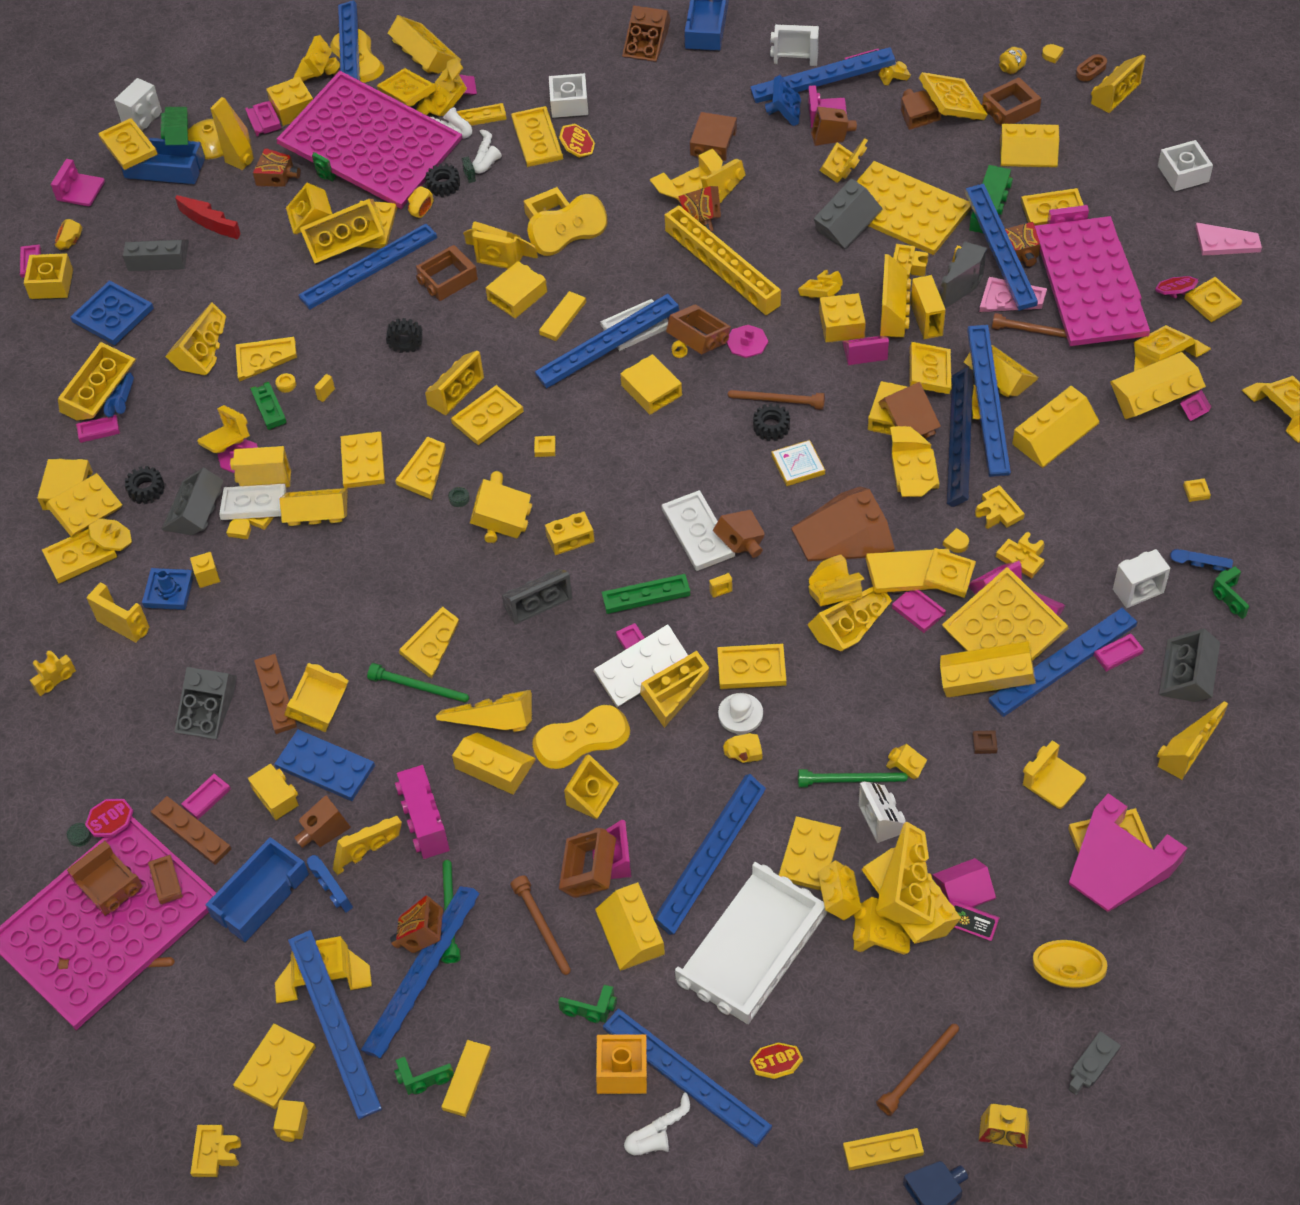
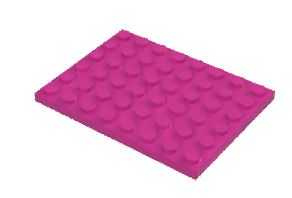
M339 71L277 138V144L313 162L312 154L314 152L327 158L330 161L332 173L388 203L396 204L398 208L402 209L414 190L422 186L426 181L425 176L428 169H433L434 165L438 167L462 140V134Z
M131 817L127 828L113 837H104L77 861L103 841H106L113 853L123 864L139 877L143 887L139 889L136 895L129 897L120 904L118 909L104 916L73 882L66 869L0 925V956L75 1030L81 1027L208 913L205 904L216 894L210 886L133 817ZM171 855L183 897L160 905L148 862ZM60 958L64 960L69 959L68 969H58Z

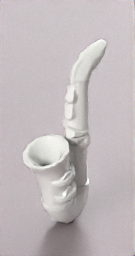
M455 107L451 108L444 115V119L448 120L449 123L430 117L461 133L462 139L469 138L472 134L471 125L459 116Z
M480 130L483 141L479 146L475 160L472 162V170L477 174L484 173L490 169L491 165L495 163L494 161L502 157L496 147L490 146L492 134L486 130Z
M686 1092L683 1094L680 1107L673 1109V1111L659 1117L651 1124L638 1131L635 1130L627 1136L624 1143L625 1150L634 1156L648 1154V1152L657 1150L669 1152L667 1126L674 1124L675 1121H679L682 1116L689 1112L690 1101Z

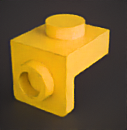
M900 61L896 62V65L882 68L878 74L883 84L887 86L893 78L907 81L911 76L907 66Z
M905 744L892 749L888 755L889 761L886 767L889 769L897 767L910 778L916 779L919 777L927 759Z

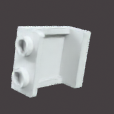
M775 25V32H771V43H774V46H771V57H774V64L778 63V57L810 58V66H817L819 26Z

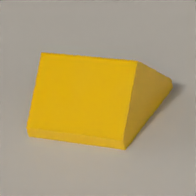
M588 754L564 790L566 806L598 819L619 782Z

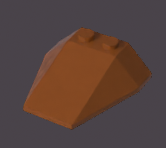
M857 487L840 493L791 528L807 561H823L837 555H842L845 559L866 558V555L871 553L895 551L888 522L870 489L864 487Z

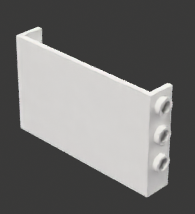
M754 862L751 877L683 969L680 967L675 969L677 983L686 990L690 988L695 991L701 1000L705 1002L711 1001L716 1004L722 1013L726 1015L732 1014L746 1024H749L826 916L827 911L825 910L824 902L814 897L809 890L794 885L787 877H780L773 873L772 869L768 866Z

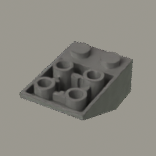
M964 242L961 249H957L955 261L951 262L948 268L949 274L948 276L944 275L941 287H944L940 297L945 309L978 287L984 275L986 247Z
M187 667L174 732L217 739L234 695L237 676Z

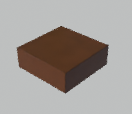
M996 730L973 731L974 754L997 753Z

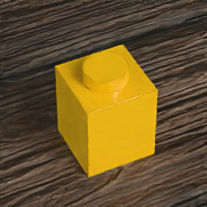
M211 552L190 558L200 588L220 582Z
M279 1101L273 1129L281 1140L293 1142L294 1139H302L308 1109L304 1102Z

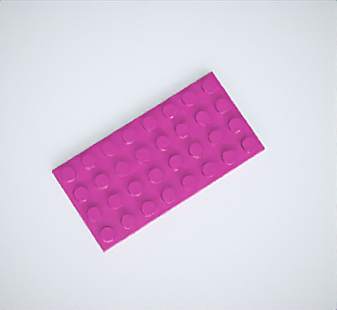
M1111 216L1035 226L1040 241V253L1070 346L1149 336L1150 329Z

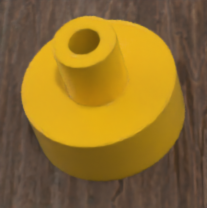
M336 57L330 58L324 68L326 75L333 74L335 76L339 72L340 62Z

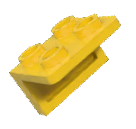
M321 35L314 36L306 56L302 58L293 78L300 76L302 81H306L309 78L319 77L323 74L332 50Z
M864 138L853 153L837 142L819 171L837 183L842 177L846 179L851 172L850 168L854 169L859 163L860 159H858V156L861 157L866 151L867 147L865 144L868 140Z
M225 405L217 408L223 427L197 440L200 446L213 453L224 452L227 447L243 442L244 438L250 436L246 426L248 424L246 417Z
M1052 740L1047 747H1041L1034 762L1029 761L1023 770V773H1025L1023 786L1054 807L1062 809L1085 783L1086 776L1057 757L1060 745Z
M870 897L862 902V909L854 914L853 950L863 952L873 945H878L903 955L909 953V935L900 923L894 922L877 912L879 899Z

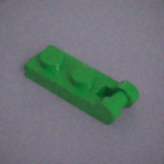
M269 381L263 383V386L250 388L268 430L287 423Z

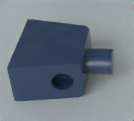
M939 1161L906 1174L903 1179V1186L916 1205H955L962 1196V1189L959 1184L969 1177L961 1165L949 1171L945 1164Z

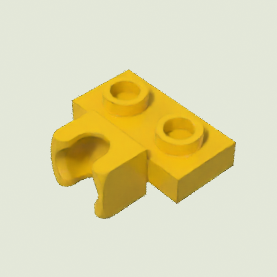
M896 244L893 259L907 270V279L910 278V273L911 275L925 276L928 253L915 251V246Z
M824 270L817 276L818 280H808L798 288L800 296H808L809 298L834 296V294L841 290L843 285L841 274L839 271H835L828 275V270Z
M1000 485L982 494L984 502L977 505L975 510L977 518L986 516L987 524L985 527L987 529L995 526L1000 521L1007 528L1024 519L1025 515Z
M1026 532L1018 541V544L1008 539L996 552V558L1006 564L1020 561L1022 573L1032 579L1044 565V559L1039 557L1044 549V541L1039 540L1036 544H1031L1028 541L1030 533Z
M47 651V659L43 663H39L37 660L33 661V666L39 674L30 679V682L39 696L50 692L54 686L70 678L76 672L71 659L67 655L58 659L52 651Z
M197 1125L191 1166L192 1177H218L219 1165L238 1166L239 1161L235 1154L229 1153V1151L233 1148L241 1147L240 1138L235 1135H223L224 1128L222 1125Z

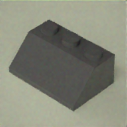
M851 178L814 218L816 231L843 249H847L883 209L864 186Z
M189 240L125 242L123 258L128 271L185 269Z
M204 467L184 479L161 529L187 535H194L199 531H204L208 525V516L215 508L214 502L222 492L221 486L224 480Z
M557 569L553 572H548L536 580L528 581L525 585L511 589L503 594L504 608L515 625L573 599L568 571Z
M1205 628L1168 639L1159 695L1191 702L1212 698L1220 641Z

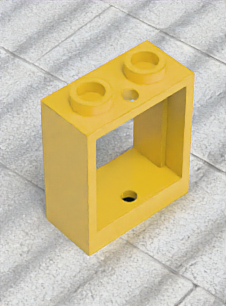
M558 187L524 200L525 214L529 220L538 212L547 211L559 205L563 209L569 205V202Z

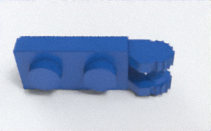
M127 373L106 400L103 410L108 418L114 415L115 410L119 414L125 412V402L134 380L131 373Z
M1181 549L1172 550L1170 553L1171 559L1178 563L1191 560V565L1204 567V563L1213 565L1212 569L1221 571L1226 570V567L1232 568L1233 565L1232 559Z
M316 855L310 856L307 860L308 867L316 878H320L318 882L325 892L330 889L332 895L329 898L336 908L341 906L345 913L351 910L352 904L321 859Z

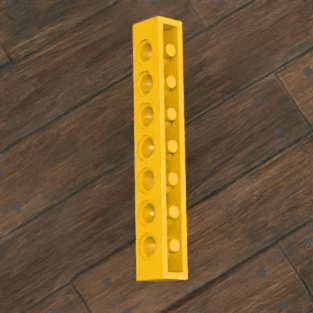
M677 206L664 214L665 231L762 313L768 315L781 306V289L681 206Z

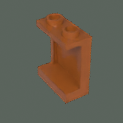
M701 112L690 140V155L698 157V155L713 149L722 161H726L727 149L732 135L735 136L737 132V118Z
M920 382L884 397L878 402L881 409H887L895 427H911L921 436H924L925 439L935 435V430L941 427Z
M103 841L67 869L73 882L104 916L118 909L121 903L129 897L136 895L139 889L143 887L139 877L123 864L113 853L106 841Z

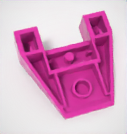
M1109 793L1093 811L1069 880V885L1107 912L1169 878L1182 863L1187 850L1186 846L1168 834L1153 850L1125 831L1119 825L1124 821L1127 806Z

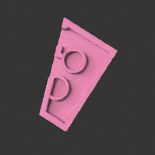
M1196 223L1195 228L1202 256L1261 252L1262 246L1258 233Z
M989 277L979 312L1018 310L1005 280ZM1031 285L1038 300V305L1024 310L1042 309L1047 288Z

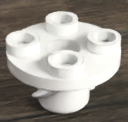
M736 693L726 697L721 702L718 717L725 729L737 735H744L755 730L761 724L763 708L754 696Z

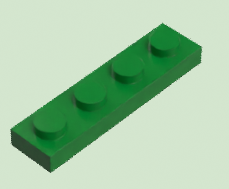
M685 574L602 592L607 614L691 596Z

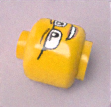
M1009 48L1000 55V69L1008 74L1016 73L1025 66L1026 53L1021 48Z

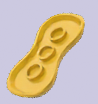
M358 29L360 81L366 83L380 77L384 72V65L372 54L370 37L364 31ZM338 33L331 41L330 48L340 58Z
M583 194L576 197L563 209L542 211L535 214L528 223V236L531 244L536 246L539 254L543 256L555 255L572 241L592 239L601 235L607 227V214L602 202L596 196Z
M601 705L590 710L576 721L550 724L541 728L533 737V750L539 762L545 767L551 769L565 768L586 753L620 747L629 738L630 726L625 715L617 707Z

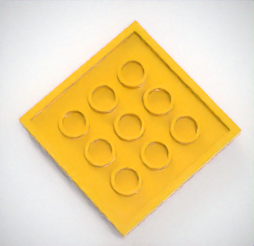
M1008 567L942 624L943 628L966 651L1029 641L1032 661L1069 629L1068 625Z

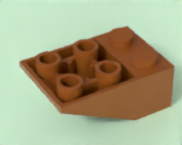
M633 5L622 57L657 62L670 25L671 18L668 10Z

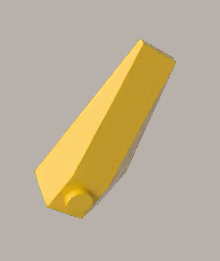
M221 97L210 109L225 163L243 170L254 159L248 129L227 100Z
M1222 702L1172 738L1167 747L1163 745L1157 754V757L1160 758L1157 767L1182 780L1225 715L1228 703Z

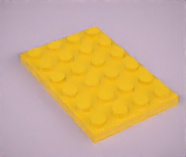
M873 161L856 181L870 192L883 209L868 225L869 227L932 255H935L972 208L969 201L876 161Z

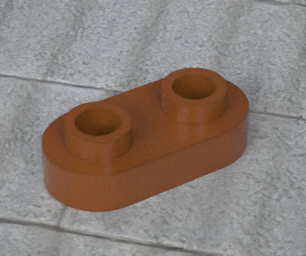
M1099 54L1092 55L1077 67L1076 77L1081 81L1092 80L1106 69V57Z

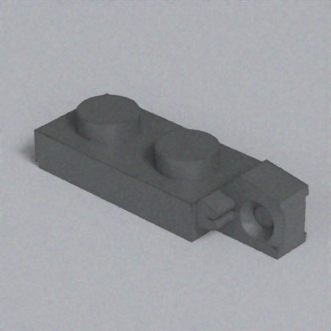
M1100 1031L1074 1065L1070 1073L1074 1078L1069 1084L1068 1090L1077 1095L1084 1085L1088 1088L1091 1085L1093 1086L1120 1050L1121 1045Z

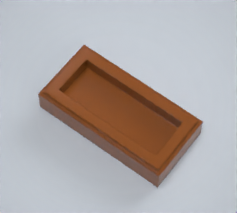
M171 855L149 861L148 865L160 905L183 897Z

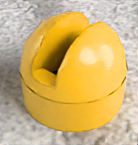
M680 340L672 344L673 356L682 358L687 355L688 349L686 344Z

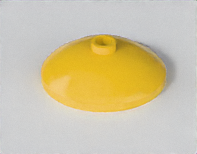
M213 119L202 120L188 129V141L201 142L205 159L223 156Z
M1056 940L1047 942L1039 946L1033 955L1035 970L1045 980L1061 987H1089L1101 981L1107 973V960L1104 955L1094 947L1078 941Z

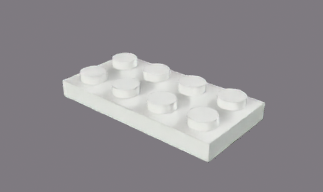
M700 490L662 504L664 515L696 571L735 557V553L713 532L718 521Z
M666 625L598 666L593 671L615 706L619 707L640 694L641 682L688 655L669 625Z

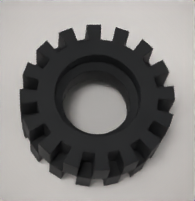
M440 163L438 167L434 165L433 169L429 168L428 172H426L427 189L432 194L434 193L435 196L438 197L440 194L441 197H444V194H447L448 197L450 193L455 194V190H459V172L453 165L449 166L448 163H445V166H442V163ZM440 179H448L447 181H444V182H439V181H438V180H440Z
M399 318L396 319V322L391 321L388 324L386 334L388 347L390 349L393 348L395 352L400 350L399 353H403V351L409 353L410 350L415 352L422 344L423 329L421 325H418L416 321L412 323V319L406 321V318H402V321Z
M769 403V407L764 404L762 409L760 407L757 408V412H754L753 430L756 432V435L760 436L762 440L766 437L767 441H771V438H774V441H778V437L783 439L784 435L787 436L790 430L788 410L785 411L783 406L780 408L779 404L773 407V403ZM770 419L779 421L776 425H767L764 422Z
M140 466L138 471L133 469V474L128 473V478H125V488L133 502L136 501L137 504H141L142 501L144 504H148L147 501L149 500L153 503L155 502L154 498L158 500L160 498L159 494L163 495V489H165L160 472L156 471L154 467L150 469L149 466H145V469ZM144 482H152V484L146 488H137L140 484Z

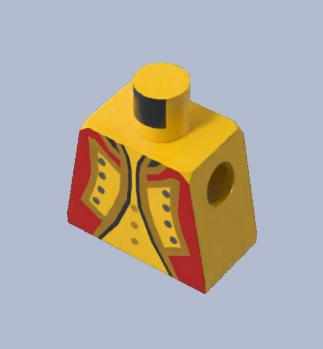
M990 1104L981 1116L979 1141L1027 1149L1030 1124L1027 1110L1011 1105Z

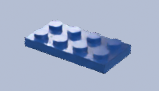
M299 729L274 763L275 768L350 801H353L375 767L373 761Z

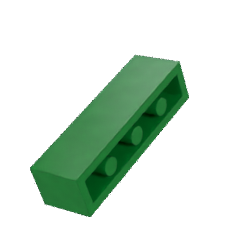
M165 107V113H161V139H165V145H188L187 107Z
M989 165L982 184L985 185L998 215H1002L1004 210V204L1002 203L1007 202L1009 194L1007 188L1011 189L1013 178L1010 177L1011 169ZM972 212L969 231L983 233L974 212Z

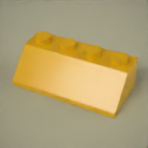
M397 15L388 31V34L393 38L392 41L402 46V50L412 55V60L421 64L422 69L428 73L435 72L439 74L447 67V61L459 58L422 23Z
M367 199L300 227L315 264L385 235L381 217L373 199Z
M885 254L880 336L904 337L905 329H909L910 317L906 316L910 314V304L906 303H910L911 279H907V270L889 254Z
M100 342L59 396V412L75 420L94 418L135 363L136 359Z
M1182 352L1110 381L1125 419L1138 416L1206 387L1199 368Z
M1070 386L1014 429L1012 445L1043 468L1097 426L1099 420L1087 397L1073 386Z
M1029 641L941 655L940 658L942 684L946 697L1036 684Z
M895 848L886 851L861 869L878 894L880 893ZM933 879L929 883L930 892L935 896L933 923L930 925L900 923L914 944L947 936L961 919L954 906L948 901Z

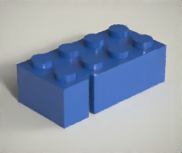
M690 0L685 27L686 49L721 50L729 0H712L713 2L709 0Z
M149 138V141L157 151V155L126 170L121 167L124 178L195 184L205 156L201 142L188 141V145H165V139Z
M270 837L205 904L210 916L223 927H228L229 931L243 942H246L291 894L290 888L296 889L309 875L305 862Z

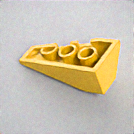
M210 303L165 357L181 371L207 375L217 360V357L214 355L216 349H219L220 346L218 337L223 333L226 315L215 304Z
M871 587L863 591L861 597L842 601L820 612L807 625L819 643L843 651L861 640L862 636L870 629L892 600L887 592L875 593L874 588Z
M531 690L502 695L503 698L497 699L496 702H492L490 699L482 700L476 703L475 707H472L471 704H465L444 709L436 715V719L502 730L513 729L514 732L526 729V726L532 721Z
M908 822L903 824L880 889L877 912L897 923L930 925L933 923L935 896L930 892L929 883L932 882V876L927 871L926 861L929 859L926 835L924 831Z

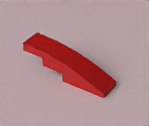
M176 195L175 199L179 211L192 221L211 231L234 239H238L241 235L238 222L225 219L224 212L212 210L210 203Z

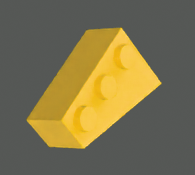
M695 651L641 682L640 695L664 728L707 680L709 667L698 651Z

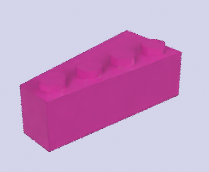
M420 765L398 772L399 781L395 782L398 795L403 794L405 799L401 801L404 814L409 813L411 818L407 820L410 833L415 832L417 837L413 839L416 852L421 851L423 859L450 851L445 829L433 793H431L424 766Z

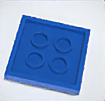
M109 280L70 318L78 326L116 345L154 307L151 302Z

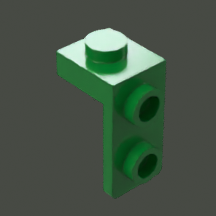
M314 152L312 158L317 175L324 180L328 179L333 182L337 175L331 172L330 161Z
M1234 566L1230 570H1224L1218 575L1212 591L1217 599L1222 600L1229 606L1233 614L1244 619L1249 605L1231 589V587L1238 583L1241 571Z
M604 985L597 1006L563 997L559 998L558 1004L560 1011L567 1016L575 1017L579 1015L593 1023H599V1021L606 1023L609 1012L615 1010L617 997L614 996L613 987Z
M405 1056L396 1060L399 1069L394 1070L398 1083H404L408 1095L412 1093L420 1094L427 1087L434 1084L443 1085L454 1076L451 1064H447L413 1078Z

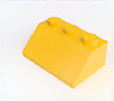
M1146 56L1134 57L1117 66L1109 76L1103 79L1100 85L1093 88L1091 104L1107 113L1116 108L1141 84Z
M1002 124L1000 136L1001 166H1058L1059 125Z
M991 345L997 386L1000 388L998 391L1006 397L1018 396L1037 381L1039 377ZM969 353L964 363L973 370L971 353Z
M479 351L463 355L458 361L454 362L446 373L440 376L438 381L427 389L425 395L428 406L446 416L484 378Z
M347 488L286 492L279 498L282 523L288 522V526L300 525V521H309V524H319L321 520L329 519L330 523L341 522L342 518L347 516Z
M478 732L463 738L452 755L455 769L514 795L536 758Z
M638 882L616 890L595 909L620 971L665 955L664 942Z

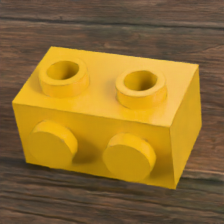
M585 512L572 514L569 517L555 520L545 525L546 536L555 555L595 542L593 528Z
M272 764L267 765L248 778L252 790L275 820L299 806L296 799L298 796L296 789L292 784L289 786L286 784V777L280 769L276 770Z
M835 860L818 871L826 911L842 920H846L862 909L853 870Z

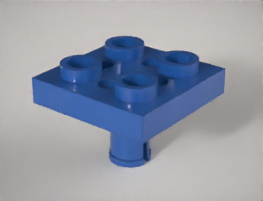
M781 75L774 77L773 101L765 104V109L767 113L769 112V115L780 111L789 123L795 126L799 124L801 97L798 92L791 88L787 80Z
M151 568L142 600L143 607L185 610L194 577L193 571Z

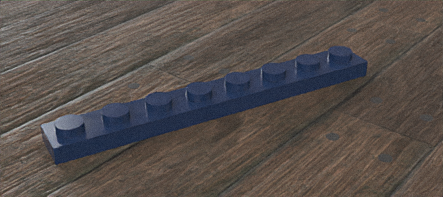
M969 367L952 375L947 504L951 507H955L969 499L973 370Z

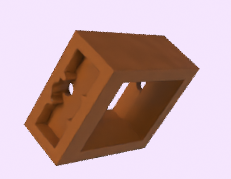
M1018 77L983 94L982 107L994 119L995 123L1001 126L1002 124H1015L1040 112L1041 97ZM1014 95L1022 104L1006 111L998 102Z
M455 245L416 266L418 274L416 278L419 284L424 285L429 294L435 296L439 301L478 280L476 266ZM452 264L461 272L440 285H437L431 278V276Z
M694 304L671 314L666 332L702 355L726 344L729 340L731 326ZM692 326H695L696 328H698V329L701 330L702 332L706 333L707 335L702 334L701 332H699L698 330H696V329L693 328Z
M596 828L592 831L567 838L559 889L573 898L609 889L616 837L603 828ZM595 849L592 871L583 874L585 854L587 851Z

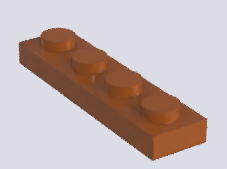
M272 654L254 660L275 733L278 734L297 728L296 721L285 716L289 698L276 655Z
M168 796L150 811L152 816L214 865L231 850L229 844Z

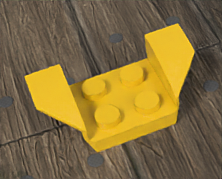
M459 58L447 61V67L434 83L436 90L428 97L419 100L416 108L417 111L425 115L430 112L437 116H444L453 108L467 90L459 75L463 69Z
M711 149L698 155L699 167L672 180L663 172L651 178L650 182L659 193L675 198L680 202L678 196L703 189L700 178L709 176L710 172L714 170H720L723 161Z
M476 228L463 232L466 244L474 245L477 263L509 269L517 261L520 262L523 256L538 258L536 246L517 236L513 240L505 236L479 232Z
M1165 325L1150 333L1149 336L1134 342V371L1184 350L1198 357L1211 350V348Z
M1294 376L1273 383H1255L1242 389L1253 402L1261 400L1266 396L1275 402L1285 414L1292 418L1285 431L1295 441L1300 442V382Z
M890 427L892 463L897 492H901L902 497H922L931 489H939L937 467L931 444L911 427Z
M837 555L822 561L809 578V593L820 606L861 597V581L864 580V577L859 572L849 575L846 559L842 555Z
M341 936L316 941L331 980L347 977L350 990L372 986L370 966L348 949ZM293 951L291 952L290 963L275 982L276 1004L298 1000L297 986L306 985Z

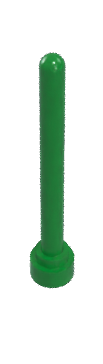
M372 663L368 670L367 679L378 682V680L382 681L384 679L461 702L469 700L468 694L385 671L382 665Z
M798 769L799 788L808 787V785H813V783L905 782L908 780L906 773L813 774L808 769Z
M444 860L442 863L444 912L453 899L452 863L450 860ZM455 935L451 940L449 948L441 956L442 962L447 964L457 963L461 959L460 949L455 944Z

